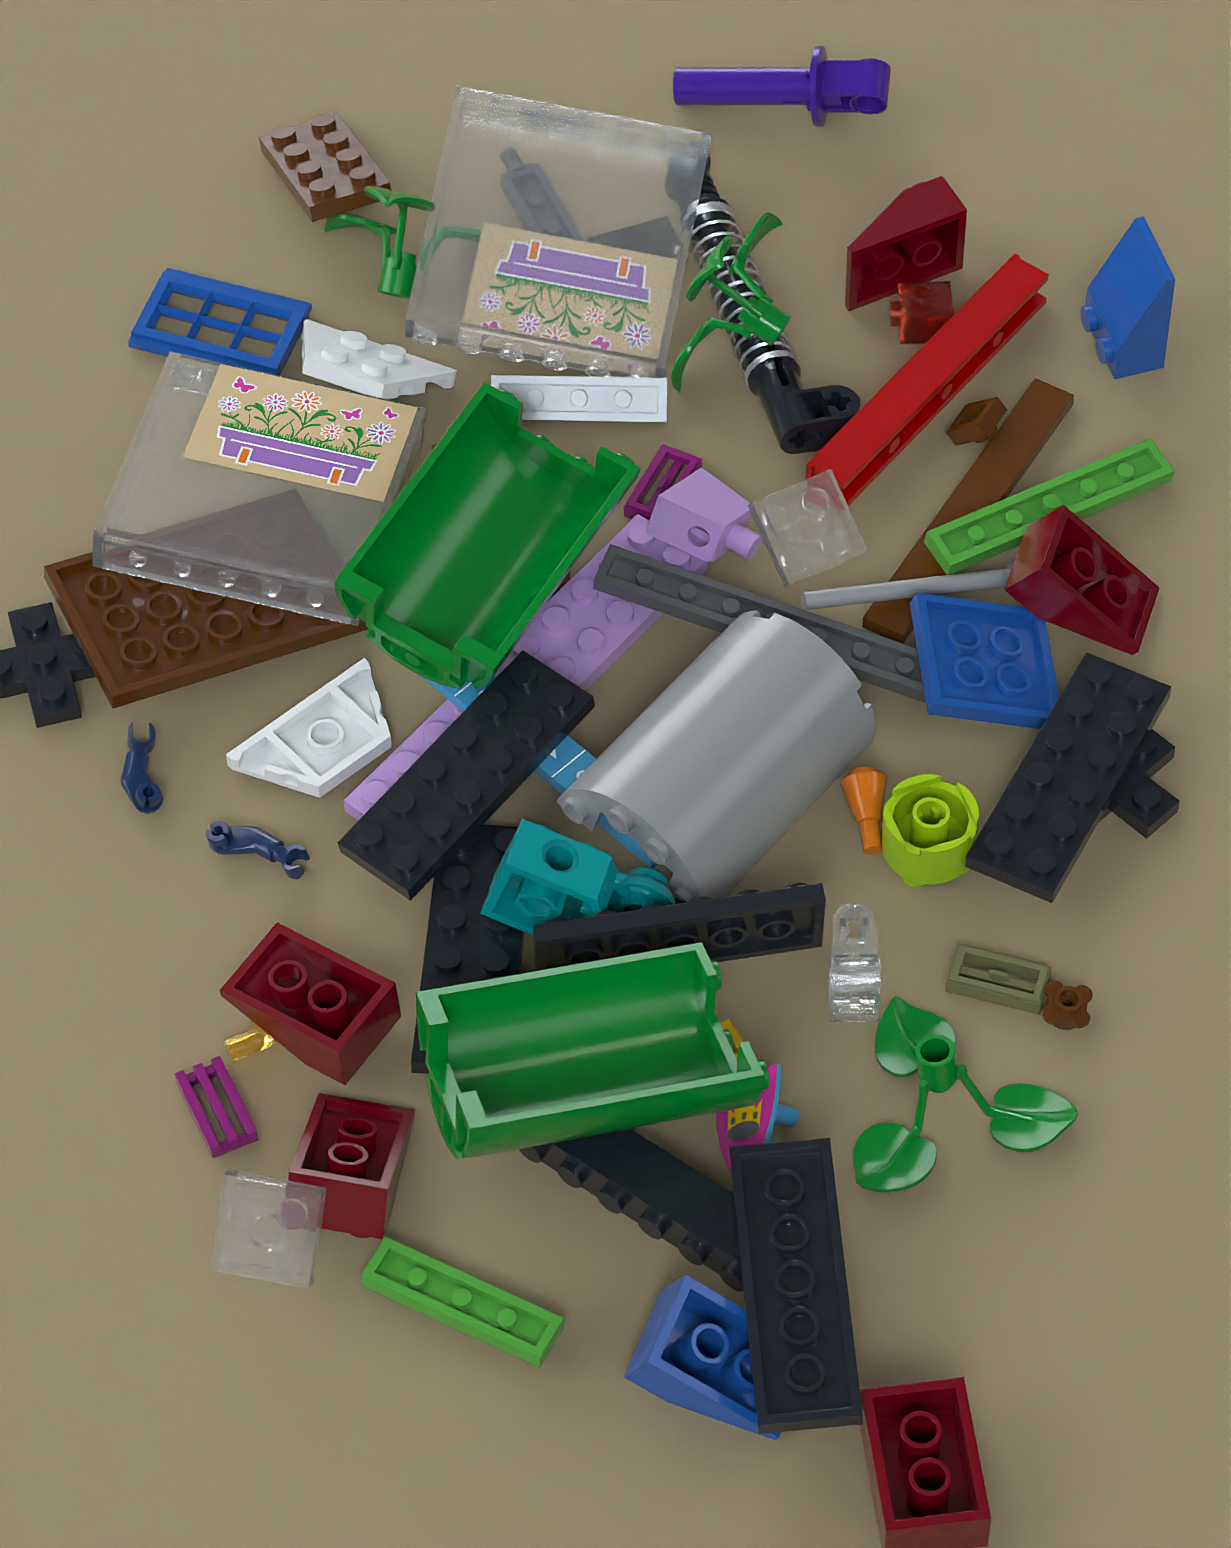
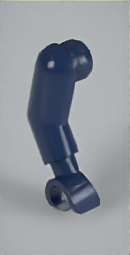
M132 722L128 728L127 744L131 751L126 754L120 782L134 807L141 813L150 814L157 811L163 802L161 789L147 774L149 763L147 753L152 751L155 746L156 732L154 726L149 722V740L147 742H139L133 736Z
M216 821L209 825L211 830H206L209 847L215 853L222 855L256 853L270 862H280L285 873L292 879H299L304 874L300 865L290 866L292 862L298 859L305 861L310 859L303 845L292 844L287 848L283 841L259 827L229 826L223 821Z

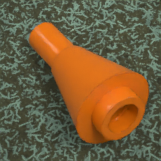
M873 767L855 768L840 782L858 826H860L865 854H877L882 851L879 824L882 818L887 777L885 774L877 772Z

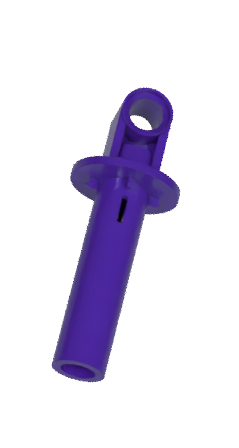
M816 46L813 50L810 67H676L673 76V97L676 105H807V111L811 110L814 126L822 127L826 122L827 112L878 114L885 111L888 103L891 67L886 62L873 58L828 60L825 47Z

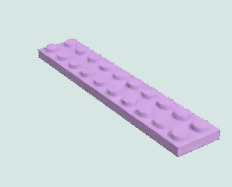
M637 514L545 604L497 670L495 676L497 677L524 650L586 691L663 614L662 612L593 589L594 578L610 544L703 575L708 570V562L646 533L649 520ZM447 699L343 800L344 811L359 820L463 712Z

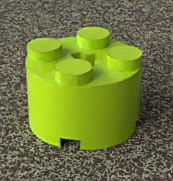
M934 774L910 777L900 782L892 790V795L887 803H885L883 811L882 853L887 864L895 873L901 876L902 881L906 885L917 888L925 884H942L969 872L970 869L965 867L966 856L977 839L979 823L978 804L970 790L958 782L956 786L942 781V776Z

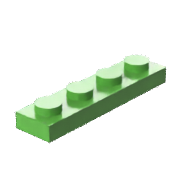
M386 1236L360 1276L363 1287L539 1368L564 1329L563 1317Z

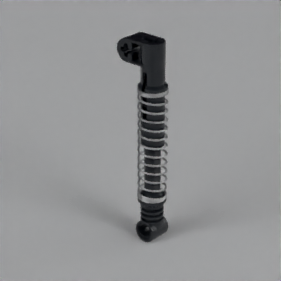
M682 145L676 147L669 155L664 190L667 197L677 204L682 214L680 226L683 236L688 242V247L693 253V259L698 263V271L702 269V265H705V262H703L704 258H708L713 249L726 236L731 238L735 236L739 238L737 244L732 242L729 250L723 257L724 267L715 271L714 275L747 300L751 296L758 300L737 273L733 277L728 274L737 254L736 251L741 247V242L743 243L744 238L742 237V230L737 225V218L726 200L720 198L717 192V188L710 175V156L705 150L697 146ZM700 245L703 247L702 251L698 250ZM697 253H705L700 260L697 258ZM750 253L747 258V262H749L748 267L744 269L747 274L749 272L754 274L753 281L768 296V290L763 285V278L758 273L757 265L753 261L752 253ZM707 281L705 285L708 287V295L713 299V307L718 311V319L743 326L744 323L737 319L743 307L721 290L714 295L712 289L718 288ZM724 330L729 336V344L734 348V356L739 360V368L745 373L746 385L754 395L759 396L779 446L784 452L788 454H801L821 450L860 410V398L849 387L829 385L803 389L799 380L801 375L799 361L795 356L794 350L790 347L789 338L785 335L784 330L772 347L753 334L747 339L739 333Z

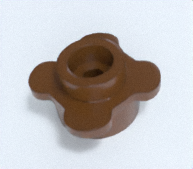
M1051 981L1045 986L1044 993L1048 997L1047 1006L1042 1010V1017L1047 1023L1063 1030L1084 1028L1089 1024L1090 1015L1087 1012V1004L1093 997L1089 987L1085 985H1078L1077 987L1064 986L1059 981ZM1070 1002L1072 1006L1067 1007L1063 1003Z

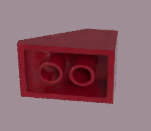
M943 176L917 183L913 187L903 190L847 247L845 307L848 311L963 269L967 209Z
M1065 505L1060 506L1027 526L1004 588L1008 594L1035 617L1130 655L1139 652L1160 589Z
M278 922L220 989V994L225 1000L305 1065L343 1085L349 1082L401 1018L397 988L394 981Z
M318 1093L289 1170L284 1222L298 1224L312 1230L326 1229L349 1233L357 1238L372 1237L383 1239L393 1210L415 1110Z

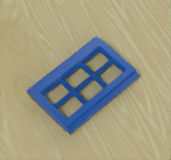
M167 268L166 271H163L134 325L128 344L131 348L214 369H219L220 364L280 377L302 333L304 320L309 319L312 305L308 302ZM172 293L204 300L198 314L165 305ZM213 303L246 311L240 324L206 316ZM255 313L288 321L281 335L248 327ZM159 316L192 323L186 337L153 329ZM204 326L232 333L234 336L228 348L195 340L200 327ZM243 336L275 344L269 358L239 351L237 348Z

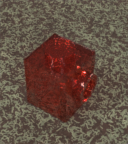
M950 281L898 283L897 301L889 302L890 327H898L900 345L925 344L954 315Z

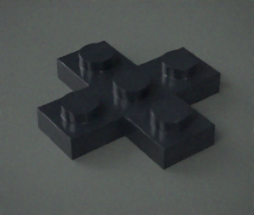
M52 602L7 612L16 647L0 650V699L28 693L36 728L82 718L73 682L96 676L74 634L61 636Z
M1153 729L1150 731L1100 819L1101 821L1109 813L1113 812L1146 839L1178 812L1180 802L1151 779L1153 775L1174 758L1175 746Z

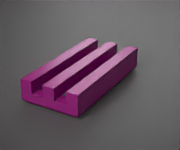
M662 444L625 503L624 517L632 519L634 515L639 514L650 521L658 495L672 487L685 465L687 467L678 482L702 468V459ZM669 459L674 460L668 472L658 484V488L647 506L643 505V500Z
M220 1056L212 1058L211 1065L203 1067L202 1063L192 1066L193 1072L185 1074L184 1070L174 1073L176 1084L212 1158L258 1141L257 1130ZM217 1078L243 1131L242 1134H236L210 1079ZM200 1084L225 1135V1141L218 1142L192 1086Z

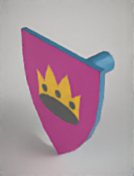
M776 1064L767 1067L769 1088L762 1090L760 1098L755 1105L716 1113V1128L720 1150L730 1172L729 1147L773 1143L774 1123L794 1127L798 1122L799 1112L796 1108L778 1104L782 1065Z

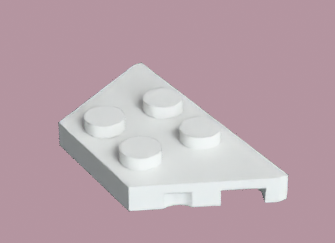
M308 319L304 320L301 340H303V374L381 400L398 398L400 395L425 393L426 383L428 382L436 383L444 389L454 386L457 372L455 369L408 354L403 347L398 345H382L367 340V337L360 332H343Z
M363 658L226 754L227 765L232 770L321 798L392 747L391 735L386 719L383 717L380 698L375 690L369 662Z

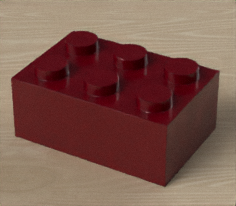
M964 1377L861 1389L863 1424L860 1425L881 1547H988L991 1514Z

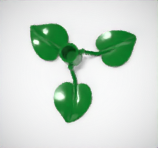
M365 186L364 193L368 197L383 202L387 207L393 204L398 205L397 229L351 213H341L328 217L324 228L325 232L349 227L368 228L382 237L383 259L380 268L382 273L378 292L405 299H411L416 277L424 278L425 270L442 242L445 240H462L479 244L482 230L468 228H443L418 265L415 263L416 255L402 251L408 207L434 212L435 204L410 193H394L391 190L373 186ZM390 234L396 235L394 250L390 252Z
M771 212L764 213L749 230L728 272L732 277L737 273L758 300L753 296L747 300L713 274L718 269L724 267L723 257L733 242L730 236H726L713 249L705 262V266L693 278L685 295L688 301L692 302L698 296L708 280L743 307L737 319L744 324L742 326L709 317L681 349L672 369V385L679 393H681L682 375L692 352L713 330L720 328L736 332L747 339L753 334L772 347L790 321L791 316L772 304L774 300L763 293L744 269L748 255L758 242L770 231L783 225L781 220Z
M895 996L887 1006L879 1022L875 1038V1054L881 1068L895 1077H909L918 1072L920 1081L918 1082L919 1093L914 1125L909 1132L906 1127L899 1123L883 1122L872 1125L859 1136L854 1145L852 1155L856 1184L870 1191L890 1193L914 1187L929 1176L936 1164L937 1149L931 1141L918 1137L923 1129L928 1092H946L957 1080H961L986 1116L994 1117L990 1123L992 1138L1002 1147L1011 1151L1032 1152L1048 1146L1076 1121L1077 1109L1065 1098L1052 1091L1036 1085L1023 1083L1011 1084L1000 1088L994 1097L995 1107L989 1105L968 1076L967 1067L965 1065H957L955 1033L950 1024L936 1014L914 1007Z

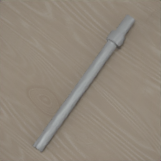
M1009 563L1007 568L807 591L801 593V604L804 610L912 598L916 592L938 595L1005 587L1014 563Z

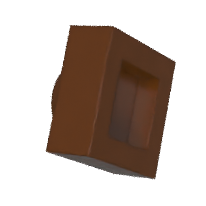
M998 397L966 404L946 433L955 446L974 441L975 443H982L996 433V425L1007 409Z

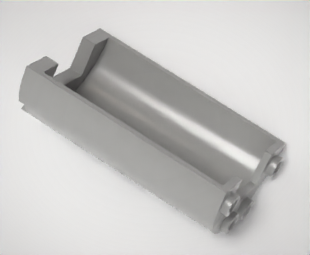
M758 610L745 612L739 615L559 796L556 802L570 820L578 824L582 823L591 832L599 825L604 814L609 824L616 831L628 834L643 847L645 854L653 862L664 865L672 871L673 875L669 881V890L672 892L676 904L687 903L691 899L702 896L713 899L726 897L873 742L876 732L874 711L871 704L865 703L863 705L857 693L862 684L845 661L821 638L804 626L775 613L770 619L762 618Z

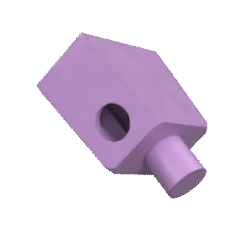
M702 468L658 495L646 529V533L705 562H714L730 550L750 560L758 552L763 540L762 536L747 528L753 512L752 504Z

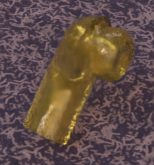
M252 1021L248 1030L223 1039L231 1062L265 1050L275 1041V1039Z

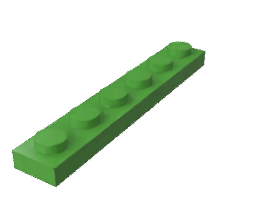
M1150 438L926 532L924 543L946 575H951L1019 546L1028 525L1062 505H1065L1076 516L1083 519L1171 482L1175 470Z

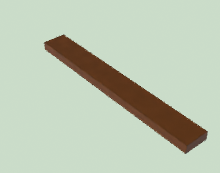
M1037 378L1034 379L888 582L946 575L924 543L926 532L1006 499L1073 406V394ZM913 597L873 602L863 616L862 627L903 644L914 629L910 602Z

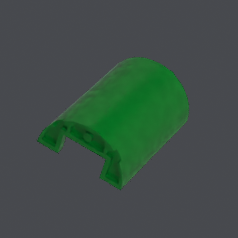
M485 382L334 580L335 590L344 610L350 618L355 619L358 615L363 620L365 626L369 628L365 636L373 644L412 672L441 685L461 689L465 682H472L471 685L477 689L483 687L492 679L635 482L641 469L628 456L622 453H613L602 446L596 453L594 468L583 457L572 456L555 447L548 438L542 435H533L522 429L523 403L518 401L509 391L496 389Z
M702 942L416 992V1014L420 1050H426L425 1063L429 1070V1074L425 1075L427 1088L442 1137L449 1151L456 1159L480 1157L750 1107L757 1103L762 1090L769 1088L768 1069L764 1060H757L749 1041L739 1043L738 1059H736L731 1032L728 1029H722L714 1011L716 990L722 988L721 970L716 960H710Z

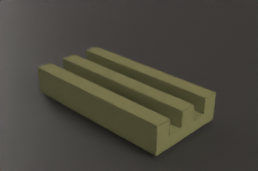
M958 944L946 980L945 992L1039 1015L1042 1001L1045 997V986L1049 983L1052 966ZM967 963L983 968H988L991 970L990 972L968 966H963L962 964ZM1009 974L1036 980L1037 983L1024 981L1008 976Z

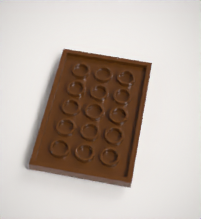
M296 491L44 566V579L112 709L368 630L358 615L355 619L350 618L341 605L334 585V580L341 572V569Z

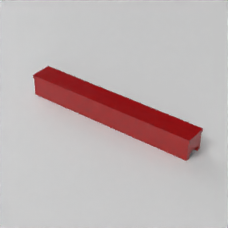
M1014 253L806 464L805 493L810 496L813 495L843 512L1046 304V297L1039 294L1038 290L1048 281L1049 274L1022 260L1019 255Z

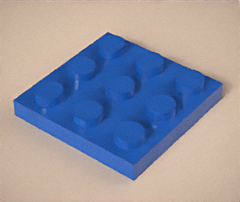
M916 592L910 602V609L928 715L1041 729L1059 699L1045 621L1035 617L1025 607Z

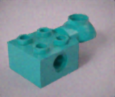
M522 819L496 869L480 914L533 935V925L543 924L553 918L571 920L591 917L601 911L619 913L639 910L649 904L657 903L666 906L676 904L672 892L669 890V882L662 873L647 867H638L632 869L628 874L617 870L611 855L597 850L590 844L580 843L553 832L544 825L534 824Z

